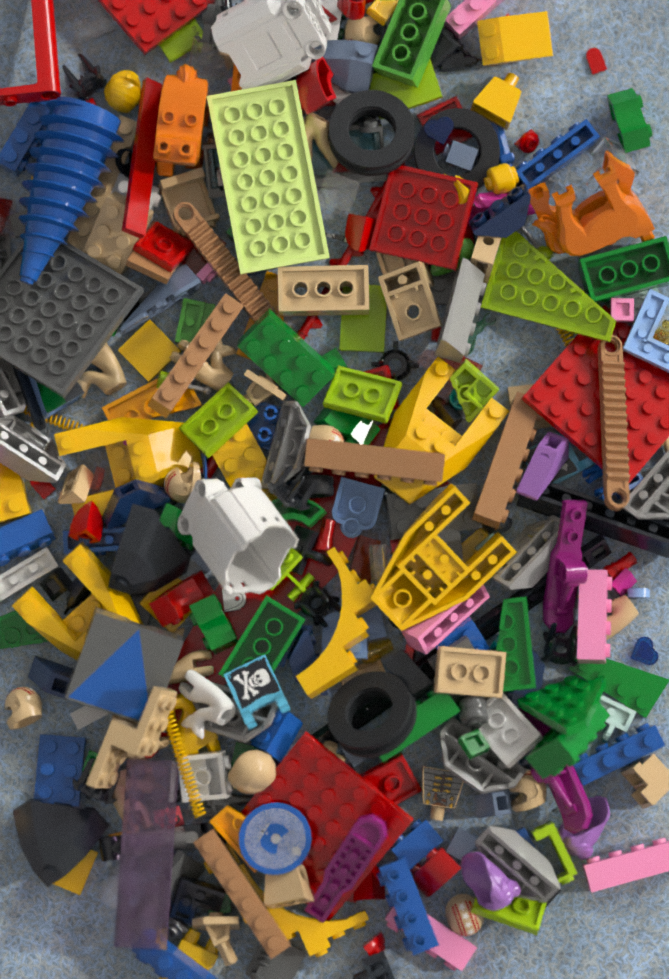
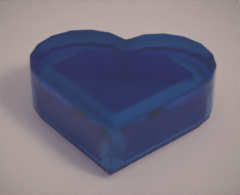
M441 117L438 121H428L425 124L424 131L428 137L444 145L453 130L454 124L449 117Z
M645 636L637 639L630 659L645 665L655 664L659 656L658 652L653 649V641Z

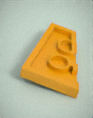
M226 805L209 822L250 869L256 873L258 870L248 864L239 846L240 828L247 816Z

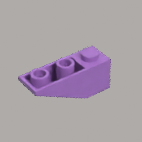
M548 431L533 454L516 490L517 494L536 501L569 458L568 438Z

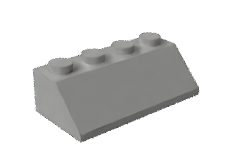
M462 259L455 274L442 323L443 326H441L434 356L458 363L461 362L463 356H468L471 346L470 343H467L468 338L473 336L476 323H473L474 315L478 316L481 303L478 302L479 295L483 296L486 288V283L483 282L485 274L468 259Z

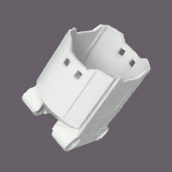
M244 0L219 13L211 27L214 42L219 51L229 54L240 72L239 85L242 89L281 83L308 70L312 59H320L325 54L327 41L332 31L331 23L324 13L319 0ZM321 28L326 31V34H323ZM319 45L322 46L321 49H314L315 47H317V46H319Z
M255 477L237 478L229 490L223 481L219 479L197 480L177 521L179 532L182 535H191L193 537V546L230 596L232 593L241 594L247 592L261 594L275 586L281 578V564L289 549L296 548L299 540L266 494L261 490V482Z

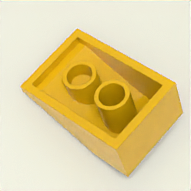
M548 11L477 21L483 66L490 67L553 56Z
M0 463V524H4L32 514L23 477Z

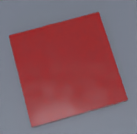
M401 165L396 170L388 173L369 250L456 271L478 183ZM456 180L470 189L468 201L464 204H459L458 192L454 186Z

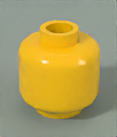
M507 163L489 168L487 170V177L484 178L486 189L488 191L491 190L497 195L510 192L519 183L516 169L514 166L510 167Z

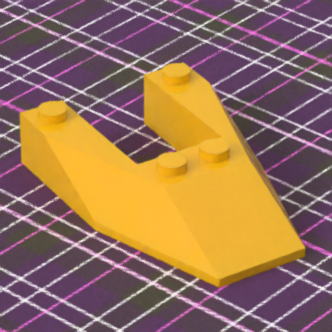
M440 357L434 360L394 412L383 447L445 454L442 482H437V486L423 484L424 480L414 479V483L400 482L401 477L391 476V480L377 479L408 504L414 503L465 470L509 413V410L491 398L461 436L426 409L455 372V369Z
M120 417L54 434L59 456L105 445L115 488L134 479L164 487V479L171 469L178 466L180 473H186L191 462H198L199 468H202L200 450L179 429L184 422ZM114 489L89 494L83 503H72L74 516L83 505L91 500L96 504L101 516H103Z
M453 484L446 487L404 533L370 596V599L401 631L467 600L517 553L498 532L465 563L447 546L437 534L470 504L467 498Z
M83 541L68 553L62 561L91 591L92 594L64 619L59 616L33 586L12 605L30 626L57 649L75 660H78L80 657L85 635L95 607L125 616L143 625L130 594L108 588L111 572Z

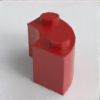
M324 57L313 61L308 70L298 74L296 77L301 109L307 115L316 112L337 98L331 84V78L334 74Z
M202 570L160 594L149 605L162 627L170 623L174 626L183 621V616L191 611L189 605L215 594Z
M434 847L425 856L426 861L421 865L417 863L410 869L417 889L426 898L434 894L461 869L442 847L438 850Z

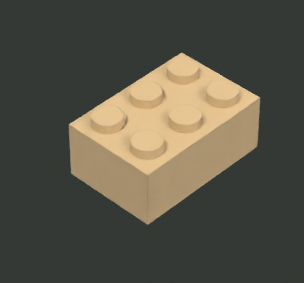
M114 191L107 196L82 252L122 275L129 269L126 266V262L133 252L134 244L140 238L122 231L126 197ZM150 209L148 212L147 227L154 214V211Z

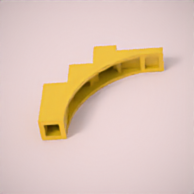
M335 547L328 550L327 553L338 569L341 580L342 606L337 628L331 641L319 658L296 676L310 699H313L358 670L354 665L358 662L351 650L346 651L369 637L366 632L369 627L361 615L376 606L370 599L376 587L374 583L369 585L366 579L360 582L361 580L355 570L349 571L346 566L349 561L343 551L338 553Z
M245 862L240 864L239 867L264 902V892L252 878ZM267 907L288 940L296 936L295 932L299 931L309 956L315 955L316 958L328 953L327 948L331 947L328 940L329 937L332 936L333 940L345 935L344 930L351 927L357 930L367 925L365 921L369 920L365 909L344 919L325 920L323 923L318 919L295 914L283 907L277 909Z

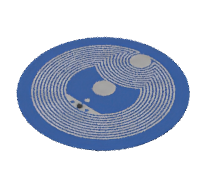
M284 803L264 804L254 809L242 823L239 833L240 850L248 864L259 872L270 875L284 874L297 868L306 858L311 846V830L306 818L294 807Z

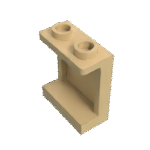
M202 167L162 179L158 184L173 230L179 235L182 234L183 237L186 236L173 218L174 209L181 202L191 203L211 228L215 227L220 219L219 213L216 214L212 201L209 198ZM181 208L178 211V216L182 220H188L191 217V212L187 208Z

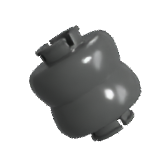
M466 695L465 698L460 700L461 723L469 729L481 728L488 720L486 700L482 697Z

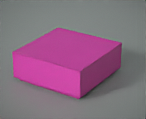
M625 568L612 581V587L621 597L627 593V589L631 588L637 580Z

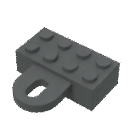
M476 483L454 485L467 498L470 504L437 534L461 560H463L460 531L482 528V523L472 520L479 500ZM446 487L435 488L412 504H408L397 494L384 495L389 539H401L409 527Z

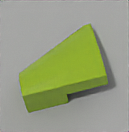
M467 359L461 363L450 377L468 423L480 413L488 401L499 391V388Z

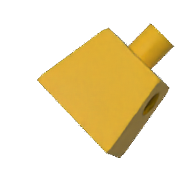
M507 73L504 80L493 77L474 99L470 110L507 130L522 93L520 89L515 87L519 78L513 73Z

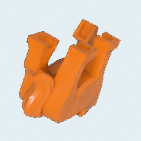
M187 64L179 66L176 75H167L163 81L153 156L157 162V173L159 176L172 177L175 165H185L187 169H198L203 166L204 150L201 149L203 128L204 126L208 127L209 107L207 105L208 81L207 79L198 78L197 70H194L193 66Z
M605 151L602 166L604 173L601 175L599 171L593 173L602 191L588 197L575 210L572 209V204L576 200L572 185L565 187L567 191L560 195L558 192L551 194L554 198L555 206L549 205V189L545 182L528 189L531 195L530 203L538 218L532 225L544 233L546 245L551 251L558 254L567 253L570 256H582L607 245H612L623 237L630 236L635 239L640 237L642 242L655 238L652 232L655 230L654 225L637 195L631 190L635 173L630 165L620 161L609 151Z

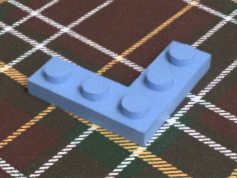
M649 289L623 345V351L669 373V346L653 338L669 302V297Z

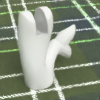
M188 670L185 678L192 685L182 682L179 686L181 694L190 701L208 704L209 707L197 710L185 718L181 725L185 728H191L197 737L203 739L204 721L207 720L218 725H224L233 718L236 707L220 688L196 671Z

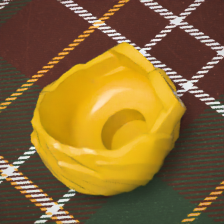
M122 70L115 73L104 88L105 99L114 110L128 113L140 104V79L131 70Z

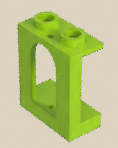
M548 821L529 830L532 838L536 841L547 836L549 837L564 868V872L556 875L558 882L564 885L573 881V876L578 873L554 823Z

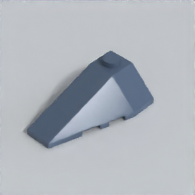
M328 40L323 57L334 74L331 82L339 86V89L346 93L353 94L369 90L374 74L372 64L378 52V45L356 40ZM319 45V46L315 47L314 49H321L322 46Z
M186 264L181 267L178 265L167 285L160 282L123 323L119 330L121 336L181 302L183 298H188L198 292L201 284L199 278Z

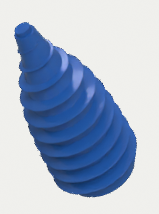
M58 97L57 100L47 102L46 106L52 114L43 115L39 118L40 123L46 130L34 133L35 139L41 146L32 147L29 150L32 157L37 160V163H29L25 166V169L33 176V179L24 180L21 183L23 188L30 193V196L19 199L20 204L27 209V214L18 217L19 221L25 225V233L20 235V238L24 241L23 252H21L22 261L19 276L21 277L20 281L28 285H33L38 280L51 257H54L53 254L60 244L68 245L64 238L69 231L80 232L75 227L74 222L78 217L89 218L84 212L83 207L86 203H98L91 195V192L94 188H105L98 180L100 174L112 173L105 165L106 159L118 158V155L111 147L113 143H124V140L117 134L121 124L120 119L109 111L83 100L71 97Z

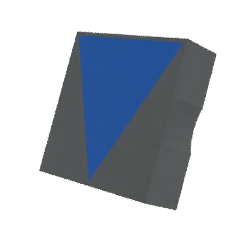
M95 607L85 635L84 646L80 657L75 663L65 691V699L139 723L153 687L167 688L184 642L183 636L154 626L138 624L125 616Z

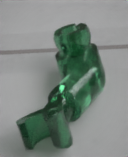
M490 312L485 313L479 323L478 321L476 322L474 334L469 336L467 342L471 344L468 355L474 351L477 335L484 331L487 325L495 324L496 317L491 323H487L485 320Z

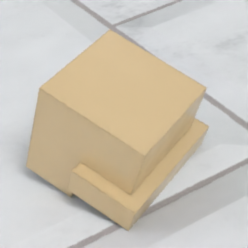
M655 754L643 757L638 763L629 765L620 772L634 787L635 791L631 796L642 809L654 806L669 791V770Z

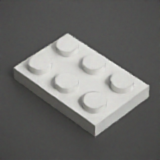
M503 693L502 698L490 697L486 701L488 720L478 729L490 745V748L510 769L539 743L543 736Z

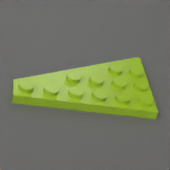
M517 231L507 238L501 237L482 300V309L610 343L616 320Z

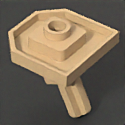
M247 369L244 376L252 381L246 391L247 394L243 397L256 407L272 396L282 401L287 399L288 396L279 390L276 382L269 375L266 374L265 377L257 376Z
M213 912L209 913V917L192 919L194 930L208 932L214 947L218 949L226 966H230L238 961L229 942L230 930H240L238 916L227 917L223 916V913Z

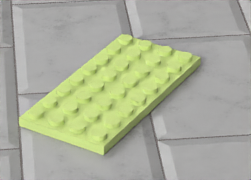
M296 80L207 96L240 275L329 259L330 256Z

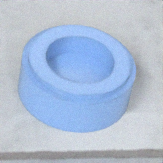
M628 588L627 597L650 598L649 588Z

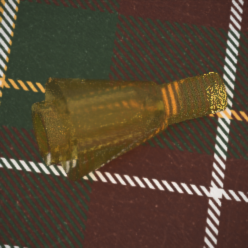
M664 320L662 325L656 329L653 338L668 346L669 320Z

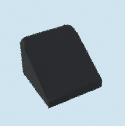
M60 567L48 575L40 583V586L50 599L55 601L68 591L73 582Z

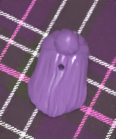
M595 796L588 798L593 816L587 829L572 834L564 829L563 823L560 825L558 833L568 854L571 856H577L581 860L591 857L593 845L597 842L610 817V809L606 797Z
M470 852L462 857L461 868L464 882L474 891L478 903L490 911L502 909L509 905L514 897H518L521 894L518 882L514 879H508L482 853Z

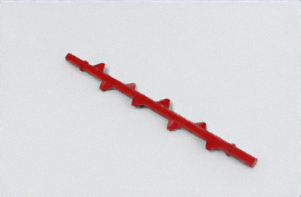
M386 180L382 187H372L370 189L375 199L365 216L377 220ZM348 245L341 258L330 259L329 263L331 266L347 265L351 257H362L364 252H358ZM324 287L322 292L319 294L325 295L329 293L330 290L327 287ZM307 316L302 327L297 331L298 335L304 340L308 337L310 329H321L323 324L318 316Z

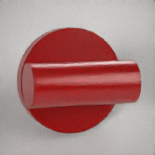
M530 129L514 145L524 153H531L539 144V136Z

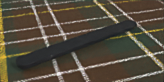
M13 367L32 422L36 429L42 431L45 429L46 424L29 377Z

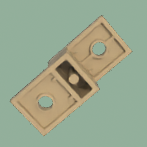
M376 252L383 273L378 279L399 341L443 326L430 289L435 284L428 264ZM412 306L419 308V315L416 318H410L408 314Z
M154 686L138 725L130 721L112 719L86 785L93 788H111L117 782L119 776L117 772L120 764L124 763L127 752L139 756H152L157 751L161 732L168 725L167 717L169 712L176 705L177 691Z

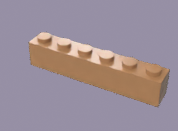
M224 294L147 406L163 417H168L244 305L228 294Z
M518 391L513 399L472 520L498 529L501 522L505 523L509 513V510L505 509L507 502L512 503L516 493V490L512 489L514 482L519 483L523 469H520L521 462H526L530 449L526 448L529 441L533 442L537 429L533 428L535 421L540 422L541 416L521 400L525 394Z
M307 438L304 466H309V471L323 472V468L332 469V474L345 475L346 471L355 472L357 477L368 478L369 474H378L377 479L391 480V476L401 477L400 482L414 483V479L424 480L423 484L437 486V482H442L445 454Z
M213 828L195 840L193 843L270 958H274L290 947V941L268 908L264 906V902L215 829Z

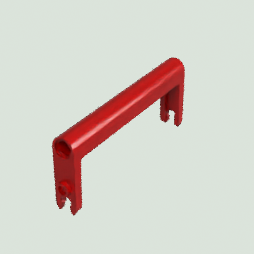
M31 0L37 83L0 88V106L12 107L21 103L51 101L61 97L53 0Z

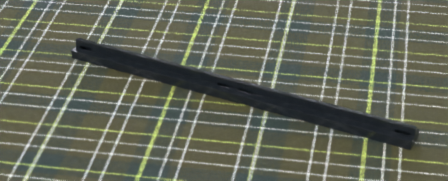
M600 534L581 547L582 561L586 564L587 570L612 553L605 538ZM548 572L533 588L520 589L507 599L527 597L528 611L544 601ZM503 602L474 621L485 641L500 630ZM436 648L415 662L430 679L435 677V672L427 660L437 654ZM375 698L365 702L357 709L353 716V728L356 730L360 729L392 706V702L385 698ZM328 724L312 734L323 745L326 741L338 744Z

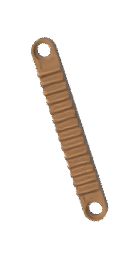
M188 202L179 203L173 212L175 222L235 299L244 305L243 309L255 323L269 308L281 318L253 283L252 279L247 274L240 275L238 262L196 208ZM181 208L190 210L191 217L188 220L179 218L178 211Z
M612 335L610 343L614 344L615 352H608L605 349V341H600L598 344L603 486L606 506L613 511H620L628 504L630 498V475L628 474L630 466H628V431H626L628 423L626 422L627 405H625L626 388H624L626 380L624 379L625 362H623V346L621 340ZM613 493L621 495V504H616L612 501L611 495Z

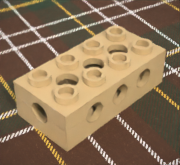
M368 265L278 267L279 315H369ZM348 286L352 289V292L343 294L340 289ZM303 287L307 292L304 295H298L295 293V290ZM327 287L330 291L325 295H321L318 293V289Z

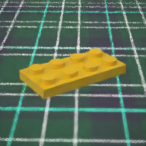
M246 423L212 455L230 488L237 478L255 477L261 482L267 462ZM261 488L270 501L277 499L274 494L270 493L269 489Z

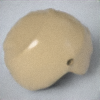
M250 750L243 753L236 760L228 774V780L238 791L244 794H256L265 790L274 781L276 768L269 753L261 750Z

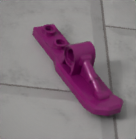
M563 500L557 543L550 555L542 621L549 629L551 624L556 622V633H566L574 624L577 588L579 584L586 583L588 577L587 566L582 561L581 552L588 504L584 500Z
M518 708L542 736L551 728V726ZM566 765L555 777L550 775L545 779H542L531 766L533 778L538 783L548 784L562 816L564 829L572 834L587 829L593 815L589 800L574 766L568 767Z
M373 814L359 817L325 869L324 881L314 894V901L309 902L304 911L321 922H325L343 893L353 888L387 837L384 821Z

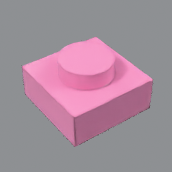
M207 263L196 276L204 285L207 281L209 283L212 282L217 274Z
M611 298L610 316L616 322L633 323L634 299Z

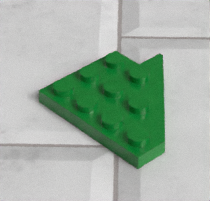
M575 675L567 676L558 683L548 684L539 691L527 693L526 696L517 699L518 705L522 710L568 737L588 728L607 685L606 678L603 675L586 682Z

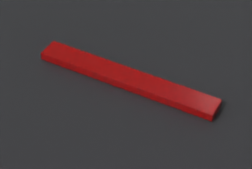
M148 77L142 83L122 224L123 232L140 239L145 237L155 168L153 156L163 85Z

